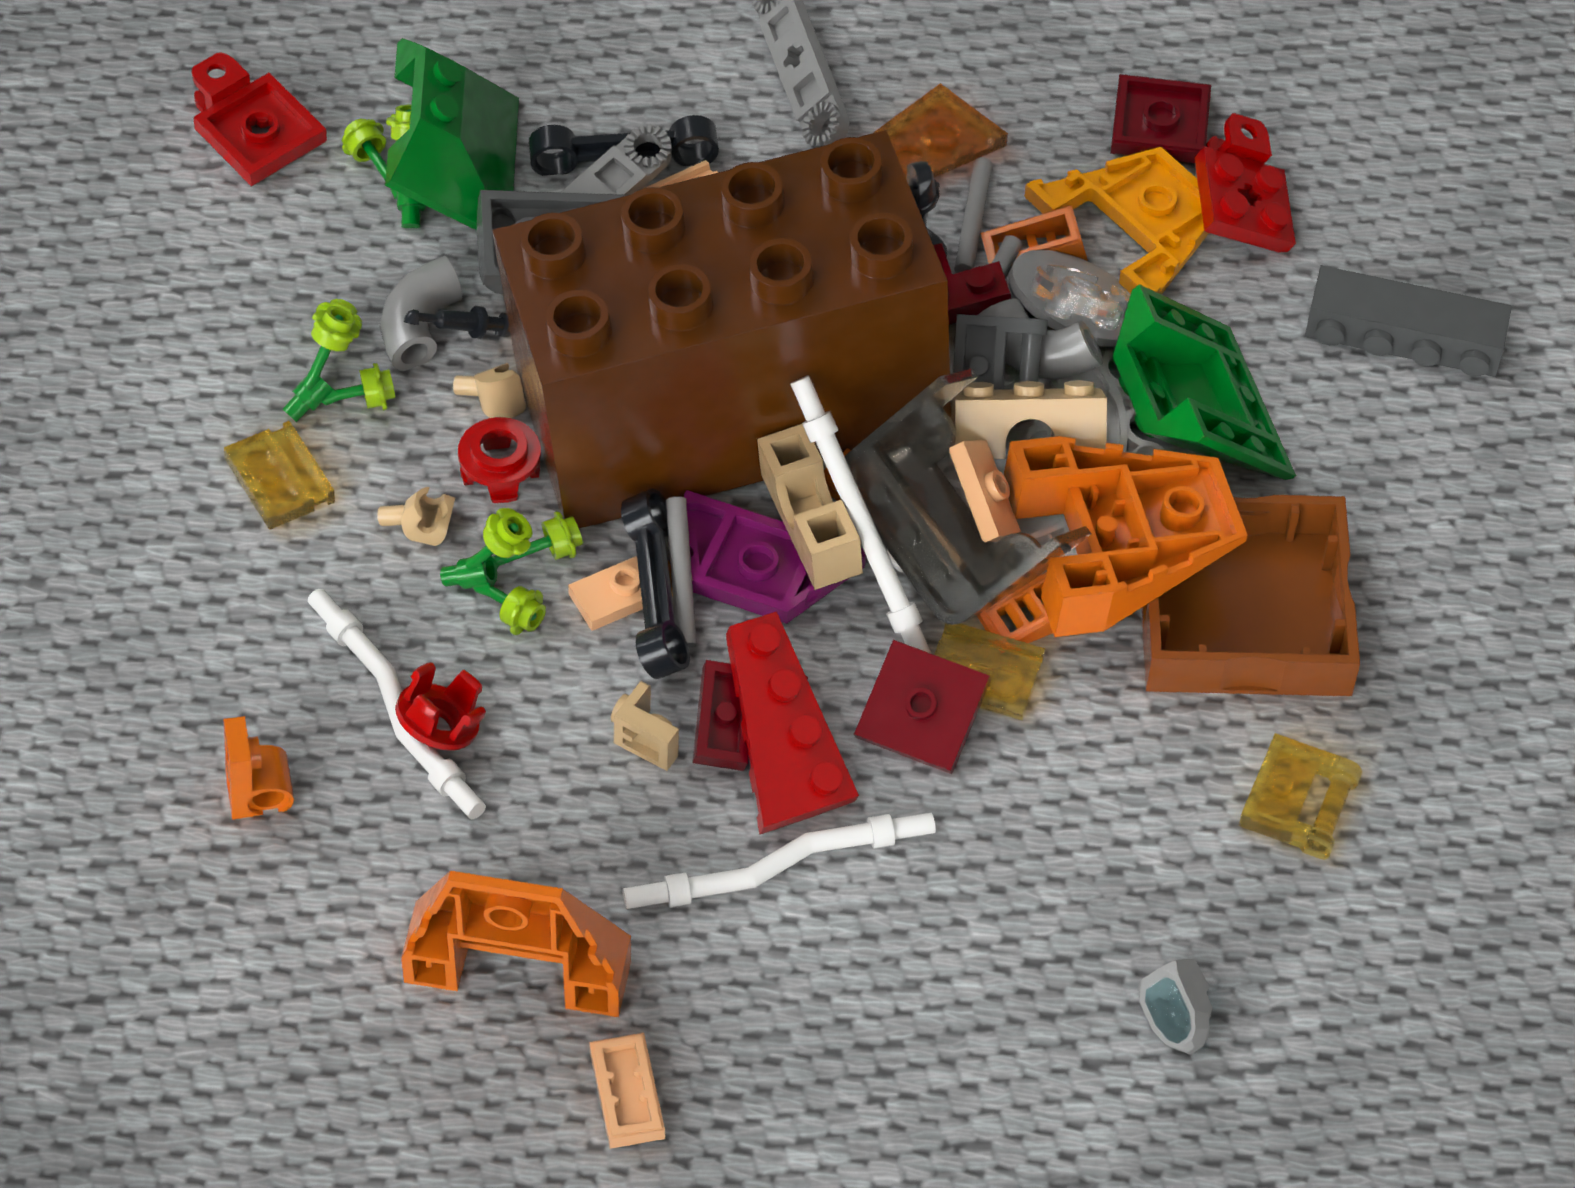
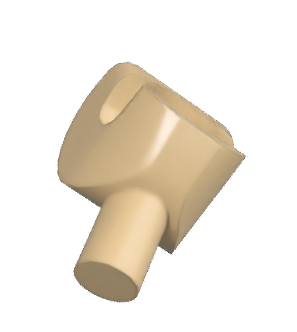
M508 363L474 376L457 375L454 378L453 391L455 395L479 396L482 411L489 418H514L526 409L520 376L515 371L509 370Z
M424 487L408 498L405 505L380 506L377 514L380 526L402 525L403 533L409 540L437 546L444 541L455 497L443 494L439 498H429L426 496L429 487Z

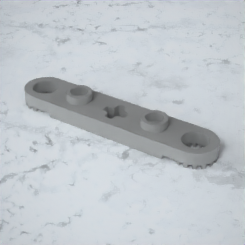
M803 0L752 1V6L755 7L754 9L759 15L760 27L796 121L800 122L804 132L802 135L806 143L817 148L818 146L828 145L838 139L845 138L849 129V116ZM831 117L830 122L833 124L828 126L831 128L830 131H825L827 135L821 134L824 123Z
M648 124V127L640 125L638 129H632L625 139L617 146H612L560 193L623 194L627 196L643 189L669 165L672 158L670 137L667 136L665 130L662 131L660 127L656 126L655 128ZM645 142L655 143L661 148L659 154H656L655 158L651 156V159H648V157L642 159V156H638L635 149Z

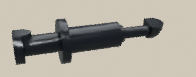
M474 306L470 312L439 309L435 314L419 313L418 310H410L405 315L403 321L413 325H419V321L432 322L439 329L468 331L469 335L476 339L483 338L487 330L495 331L496 336L509 337L511 335L507 313H501L499 317L488 316L487 310L482 306Z

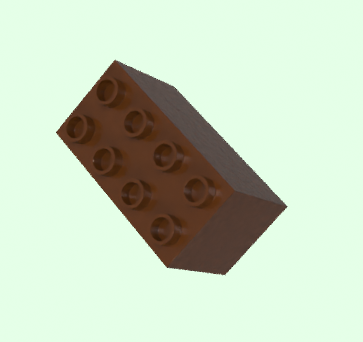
M887 130L860 137L838 139L828 145L761 162L743 163L730 170L659 188H644L631 195L560 213L542 214L532 220L492 230L516 368L520 376L524 398L535 433L540 441L541 452L563 519L572 516L578 528L622 518V501L651 488L658 490L667 500L672 497H684L686 490L708 496L764 481L761 476L757 439L800 425L806 421L790 383L808 375L824 411H831L838 427L835 436L842 452L848 448L860 455H864L873 450L879 451L883 450V448H890L951 432L947 278Z

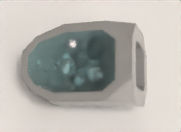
M1195 959L1174 960L1161 966L1140 981L1138 985L1139 1002L1155 1034L1167 1046L1191 1055L1202 1048L1209 1038V1018L1213 1009L1207 995L1210 987Z

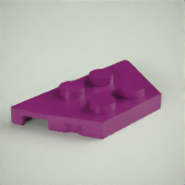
M686 490L684 498H686L693 593L762 616L777 611L781 622L787 624L848 580L845 579L815 590L782 521ZM861 548L863 569L867 563V556L863 548Z

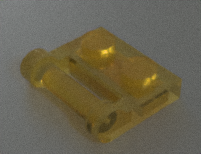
M1275 733L1241 813L1239 826L1299 847L1305 854L1322 860L1328 859L1335 844L1332 836L1350 790L1356 789L1359 784L1362 769L1356 762ZM1318 774L1328 778L1330 785L1315 822L1311 826L1298 820Z

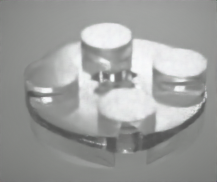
M1048 265L1046 272L1041 266L1037 267L1030 286L1033 296L1046 301L1044 311L1050 315L1061 319H1072L1074 313L1088 317L1092 324L1107 330H1116L1118 328L1120 320L1125 316L1130 296L1123 289L1114 284L1111 285L1110 291L1107 292L1097 285L1099 277L1059 265Z

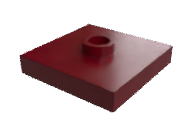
M1119 74L1110 154L1128 156L1162 147L1179 162L1195 163L1194 157L1204 146L1206 147L1212 85Z
M893 640L858 722L854 736L857 739L952 774L987 692L991 678L987 674Z

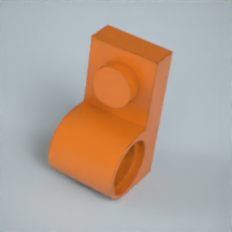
M245 716L223 719L225 771L232 820L263 815V810L278 808V812L290 809L294 803V794L286 751L274 745H260L258 736L248 737Z

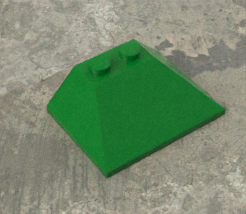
M402 38L397 43L394 78L413 87L410 128L388 149L385 186L477 231V210L480 190L514 191L519 97L456 63L452 59L425 46Z
M1140 284L1137 285L1130 295L1113 359L1120 373L1119 384L1130 397L1136 415L1134 419L1139 429L1149 438H1158L1189 451L1209 457H1216L1221 461L1279 479L1289 480L1295 478L1294 469L1231 328Z

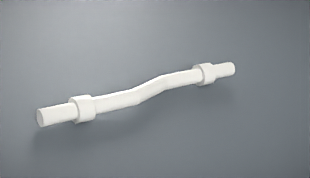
M810 376L802 377L790 383L806 419L802 425L810 443L816 442L837 492L860 537L862 548L890 609L886 615L894 633L901 634L905 644L931 653L919 626L923 621L915 602L908 601L835 436L838 427L831 411H824Z
M317 589L313 591L308 597L309 605L327 623L326 630L340 646L347 645L375 676L397 739L429 773V782L442 796H449L469 819H476L481 816L485 811L486 805L466 784L465 773L453 760L444 759L435 748L413 738L398 721L395 705L402 689L395 668L363 633L362 623L351 611L342 610L325 590Z
M931 812L893 819L890 814L868 817L867 823L804 833L747 868L688 877L687 873L684 872L666 875L663 882L623 888L625 908L632 909L668 903L669 908L689 905L692 898L756 888L812 853L872 844V848L875 849L893 846L897 839L935 833L934 817Z

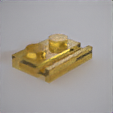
M290 421L284 422L283 428L271 432L270 429H267L224 447L227 464L269 530L314 512V506L327 502L328 505L335 503L333 487Z
M946 620L941 640L938 642L934 655L989 675L991 682L980 708L1023 721L1041 664L1045 658V648Z

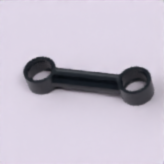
M700 115L685 116L674 122L670 130H665L671 140L672 157L681 166H693L704 160L710 164L718 156L719 147L716 126L707 117ZM562 125L542 126L536 129L529 137L531 167L541 176L568 174L575 169L579 162L598 160L612 146H617L630 133L575 136L569 128ZM695 139L704 140L702 142L695 144L685 143L687 141ZM645 142L637 146L635 152L638 153V156L641 155L642 158H651V156L656 157L661 148L655 143ZM550 149L562 150L557 153H544V151Z
M651 488L623 500L621 516L626 531L636 544L645 629L639 631L636 635V650L645 671L652 678L661 679L686 669L690 663V653L687 641L680 628L675 624L665 542V537H668L666 499L658 490Z

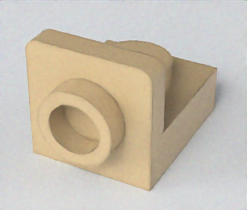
M640 681L630 695L623 694L618 699L612 710L611 722L614 723V744L668 771L678 757L679 728L673 726L668 719L659 714H649L651 686Z

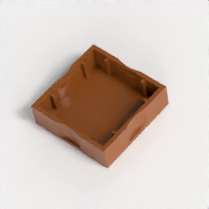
M1270 495L1258 498L1234 497L1248 534L1246 542L1142 607L1146 692L1352 696L1360 667L1355 602L1348 584V563L1351 554L1345 496Z

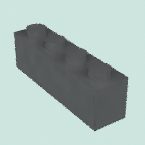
M1320 265L1304 337L1317 339L1322 344L1329 346L1341 344L1365 349L1368 353L1376 356L1388 354L1412 359L1423 366L1440 365L1459 369L1470 376L1487 375L1496 377L1504 350L1512 305Z

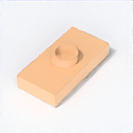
M987 440L963 441L950 447V456L982 541L984 543L1008 541L1021 535V530L1008 498L1010 495L1008 482L1005 476L997 469Z
M637 556L568 585V594L591 631L643 609ZM668 561L669 576H670V585H671V593H672L671 565H670V563H669V561Z
M644 1033L589 1042L590 1055L610 1149L665 1139V1127Z

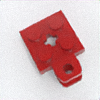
M218 52L192 67V79L199 89L194 92V100L197 108L201 111V113L193 117L194 129L251 187L327 141L326 128L270 72L250 83V74L234 58L222 52ZM214 69H220L225 72L224 76L219 78H212L208 73ZM255 125L260 128L271 127L268 132L263 134L252 132V126Z
M1232 113L1224 124L1225 140L1218 138V136H1212L1206 143V147L1204 146L1194 157L1204 232L1275 252H1289L1296 244L1285 170L1265 164L1272 156L1270 138L1265 125L1259 120ZM1241 129L1250 132L1253 139L1246 137Z

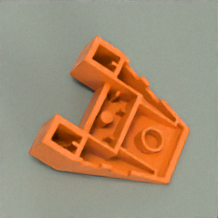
M1062 436L1010 441L1004 476L1010 488L1008 498L1016 519L1064 514L1078 554L1053 557L1049 560L1041 599L1054 637L1106 631L1246 542L1248 534L1219 458L1157 449L1153 450L1152 456L1123 452L1124 445L1106 443L1105 449L1075 445L1076 438Z
M449 871L416 901L401 956L404 983L458 991L468 949L561 963L563 964L565 1009L619 1017L631 965V935L563 888Z

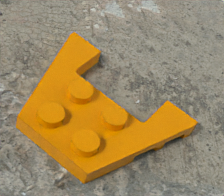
M1162 147L1106 161L1105 168L1083 174L1078 169L1068 171L1067 177L1044 184L1041 178L1030 181L1025 186L1024 197L1042 214L1071 205L1075 209L1083 203L1091 201L1148 252V254L1125 267L1120 272L1119 284L1130 294L1140 284L1162 295L1209 234L1204 232L1197 178Z

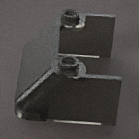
M973 369L938 377L845 455V459L883 544L935 617L951 625L960 624L974 618L1033 581L1047 570L1050 558L1065 556L1091 535L1089 529L1084 526L1058 535L1044 546H1041L1033 536L1022 532L1007 535L995 545L993 542L984 543L982 541L971 511L937 465L939 461L949 454V448L954 446L956 441L955 426L942 407L978 378Z

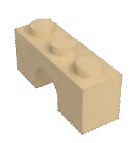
M1022 381L1014 383V389L995 390L992 383L969 382L963 385V390H951V447L963 441L987 440L993 459H1006V438L1011 428L1023 420L1036 419L1050 427L1051 437L1076 438L1075 445L1105 449L1107 397L1101 388H1094L1093 382L1068 381L1064 383V389H1044V384L1041 382Z
M800 424L758 438L761 476L814 589L816 590L863 574L860 537L842 499L833 502L824 475L823 460L815 443H810L803 425Z

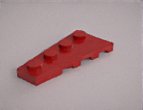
M777 611L729 626L726 640L735 693L739 697L742 712L741 729L743 741L747 743L752 793L756 795L759 813L757 815L759 835L855 802L859 796Z

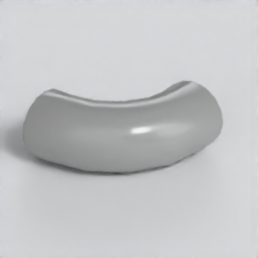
M446 256L431 260L403 276L386 297L379 328L386 353L394 368L399 371H405L427 363L432 359L437 349V344L429 329V322L419 321V325L403 322L408 311L418 310L419 313L435 314L439 309L462 300V290L457 273Z
M1019 299L999 302L978 314L979 316L1029 318ZM1078 321L1060 330H1047V335H1042L1040 378L1058 380L1090 371L1103 364L1100 348L1090 329L1083 321ZM1008 333L1006 364L1020 372L1022 334Z

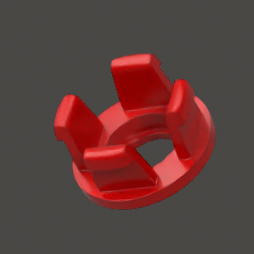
M507 417L484 419L468 428L459 441L458 460L464 485H473L475 481L487 486L492 503L516 501L519 484L529 477L538 478L540 476V441L536 433L521 421ZM511 440L517 443L514 453L501 459L487 456L480 447L483 444L485 450L510 448Z
M432 662L423 664L414 670L410 676L413 679L411 684L400 693L397 699L395 712L398 721L413 738L430 747L441 750H459L469 746L478 734L479 722L483 720L486 714V710L482 706L474 709L478 695L482 692V684L466 670H462L448 687L433 684L436 667ZM439 716L449 724L451 730L436 729Z

